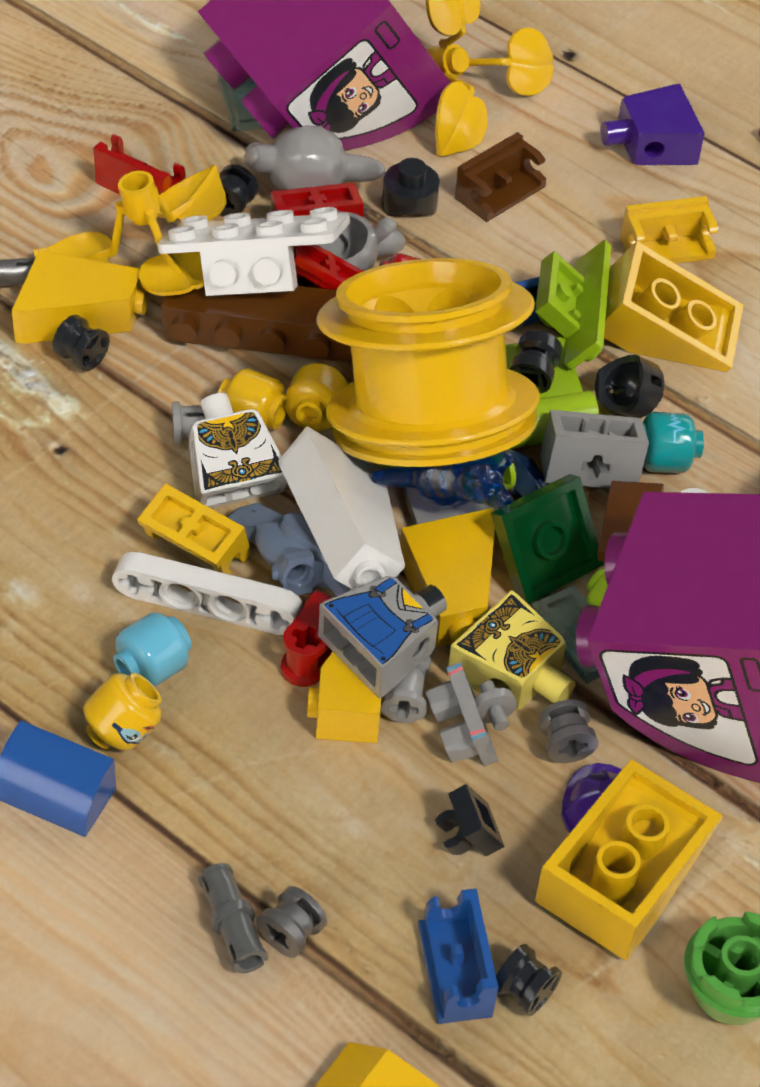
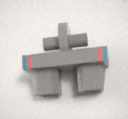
M461 662L446 667L451 680L426 691V695L438 723L460 714L464 716V722L440 730L445 750L451 762L468 759L479 755L484 767L498 762L485 723H492L497 731L504 730L509 726L507 717L517 707L514 693L506 688H496L493 681H485L479 686L481 694L475 697Z

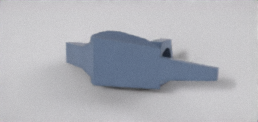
M253 503L237 508L229 516V519L245 527L248 540L257 546L261 557L267 564L272 566V579L279 580L282 588L290 590L296 595L311 593L312 588L315 586L331 589L336 596L351 591L349 587L334 579L303 514L289 513L282 515L259 503Z

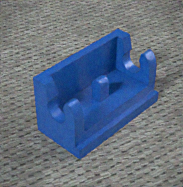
M477 888L461 890L457 897L458 904L448 909H441L438 896L432 897L426 903L424 920H418V930L437 1024L493 1017L498 983Z

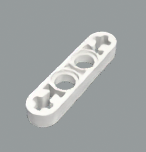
M127 552L123 554L112 576L115 588L127 597L276 635H283L286 627L292 623L304 607L300 597L285 588L141 552ZM176 584H180V585L186 586V587H188L189 589H191L192 591H188V590H185V589H183V588H180V587L177 586ZM223 596H228L233 599H236L240 603L230 601Z

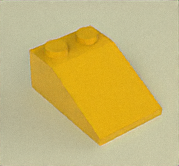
M636 241L610 266L604 338L629 353L728 372L733 365L744 305Z
M630 759L543 865L535 902L627 961L663 913L721 822L723 815L633 759Z

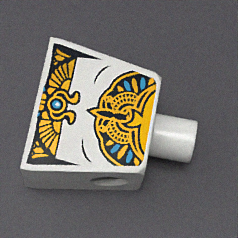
M216 393L205 397L201 401L205 419L193 423L189 435V452L195 500L212 509L284 492L287 481L278 462L282 456L259 412L249 409L233 413L226 393Z

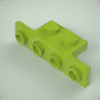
M606 240L601 241L574 263V268L555 251L541 260L535 312L547 327L555 328L566 338L564 364L570 370H573L584 361L589 362L593 360L604 346L611 244Z

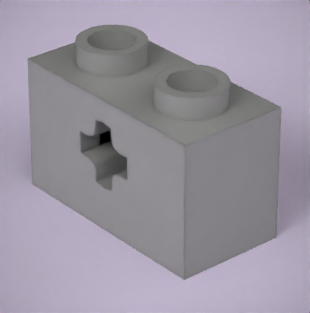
M550 410L539 455L545 483H552L568 474L579 476L583 486L599 487L606 491H610L611 481L639 482L649 441L641 418Z

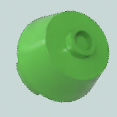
M744 912L743 917L716 919V916L707 920L693 934L687 944L684 954L686 976L697 1003L710 1017L730 1025L750 1024L760 1019V915Z

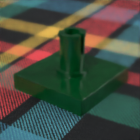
M568 474L491 513L513 590L527 604L604 565L603 561H598L597 550L599 543L579 476Z

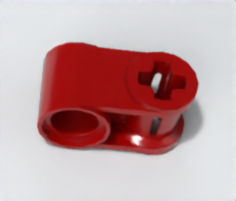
M319 590L315 591L308 598L301 612L286 627L283 633V646L287 652L281 660V674L286 681L298 687H309L320 682L321 666L333 652L318 636L320 604L333 597Z

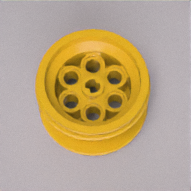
M453 258L419 259L391 263L365 270L345 280L337 288L336 296L323 305L317 314V325L322 333L339 343L351 346L354 382L339 390L330 399L326 407V417L332 425L334 442L345 453L364 461L390 466L431 467L459 464L486 458L508 450L524 441L536 427V408L540 402V393L537 386L522 374L507 369L505 333L522 324L532 314L535 302L531 293L524 287L512 282L509 274L500 267L475 260Z

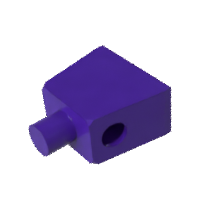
M673 84L625 96L621 100L618 120L603 121L600 127L603 145L624 144L631 162L636 165H698L705 132L681 84Z

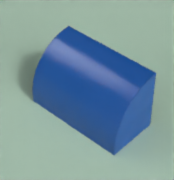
M22 720L19 721L11 733L0 755V801L83 837L87 836L116 790L115 761L113 758Z

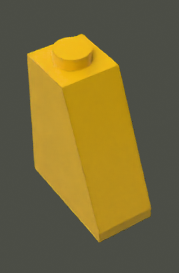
M39 250L12 309L15 343L30 344L53 341L58 327L65 319L72 315L83 317L89 323V327L94 330L97 328L103 329L108 334L132 331L138 314H145L149 301V292L142 287L138 273L140 268Z
M493 508L401 528L400 546L405 563L403 571L413 594L431 584L442 592L447 603L446 611L436 616L438 621L436 647L453 644L487 613L495 525L491 515L494 512Z

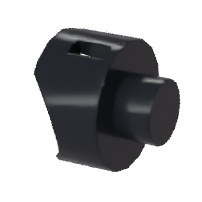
M406 158L391 166L385 172L383 178L382 207L387 215H434L437 211L440 185L437 172L418 158Z
M637 354L627 355L604 365L598 370L594 385L595 395L604 407L625 417L642 418L651 413L660 403L665 381L663 372L657 364Z

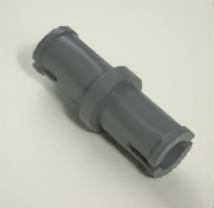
M225 863L211 865L202 871L203 876L198 878L212 910L210 917L211 925L215 933L222 935L232 960L233 969L237 973H250L264 965L263 960L268 959L267 952L263 948L253 924L255 912L251 903L243 900L231 866Z

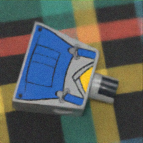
M386 576L321 603L318 636L380 699L432 654L435 649L438 628L436 616L446 611L447 603L442 592L434 585L430 584L417 593L412 594L396 577Z

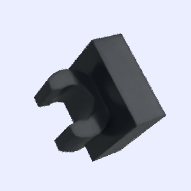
M467 784L448 793L454 810H446L435 819L437 826L445 832L459 826L457 834L443 842L448 851L453 855H461L474 845L485 856H488L505 847L487 801Z

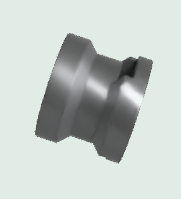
M572 699L562 700L549 705L540 713L538 723L542 733L548 737L546 750L551 760L557 763L577 762L585 759L597 749L598 739L594 729L588 726L590 714L585 703Z
M288 886L278 896V905L274 909H265L257 917L256 924L262 936L273 948L283 955L295 958L305 949L306 938L309 935H317L327 925V918L321 906L311 895L298 887Z

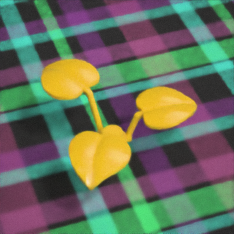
M426 0V11L431 26L439 34L449 36L439 40L440 46H431L426 49L450 81L442 91L437 107L435 125L437 156H447L470 150L479 145L486 134L488 113L485 103L482 99L473 96L475 89L472 85L456 78L462 75L468 66H508L506 75L507 85L514 93L522 96L536 95L550 84L554 73V58L550 46L541 32L534 28L516 30L509 38L507 44L508 58H469L465 49L453 43L466 34L465 24L473 23L478 19L480 0Z
M214 164L173 185L160 195L150 173L146 171L127 173L118 182L122 201L115 202L117 213L112 241L108 236L100 232H83L64 238L51 246L33 249L35 258L38 251L42 250L109 263L108 258L115 257L118 254L125 215L136 225L144 226L149 224L157 245L163 239L156 220L157 216L165 218L170 223L176 219L181 222L183 218L198 215L207 216L209 221L217 217L224 210L226 195L218 168ZM200 252L169 253L152 257L142 264L138 273L142 287L146 291L160 296L185 294L193 289H200L204 286Z

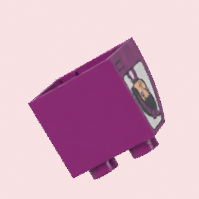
M210 0L198 11L219 38L203 52L204 56L234 91L249 78H252L257 86L245 95L241 102L272 138H275L289 124L293 128L310 125L322 126L326 130L332 131L341 140L344 150L375 144L401 134L437 113L441 93L450 83L389 0Z
M643 492L629 531L614 532L609 538L605 553V576L608 587L601 605H587L579 616L576 630V649L579 661L584 667L597 668L612 711L632 727L660 745L696 763L735 777L760 783V494Z

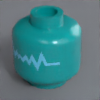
M651 412L644 418L643 426L649 446L643 467L647 471L684 473L690 469L694 458L702 457L704 434L702 430H696L694 421L688 414Z

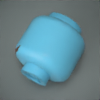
M152 612L117 634L115 641L117 654L113 656V662L119 673L126 675L131 673L140 674L155 687L187 666L189 659L188 651L192 647L191 639L187 630L177 618L173 616L166 617L164 614Z

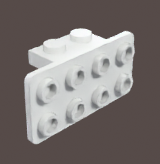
M334 207L313 209L310 211V215L294 216L292 210H278L267 213V218L250 219L249 213H234L224 216V221L208 222L207 216H190L181 219V224L170 229L168 234L157 243L158 253L200 252L206 296L294 291L298 284L293 246L332 243L350 224V218L348 213H337V209Z

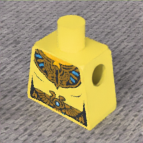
M512 590L451 645L448 666L461 662L472 689L480 694L479 686L485 681H493L496 688L511 690L517 701L515 710H521L538 693L552 703L567 700L576 685L574 680L560 671L566 648L564 638Z

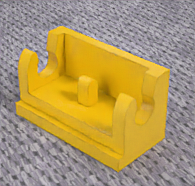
M707 196L626 206L620 234L625 250L627 251L638 241L675 264L714 259L716 248L710 234L718 233V226L708 205Z
M166 483L137 519L138 524L144 527L145 533L156 540L160 537L210 564L217 572L231 575L229 566L232 559L235 557L244 563L251 554L244 526Z

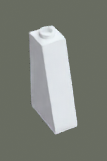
M306 426L278 462L334 579L351 589H356L386 576L397 577L404 569L405 563L383 471L364 460L345 453L338 444Z

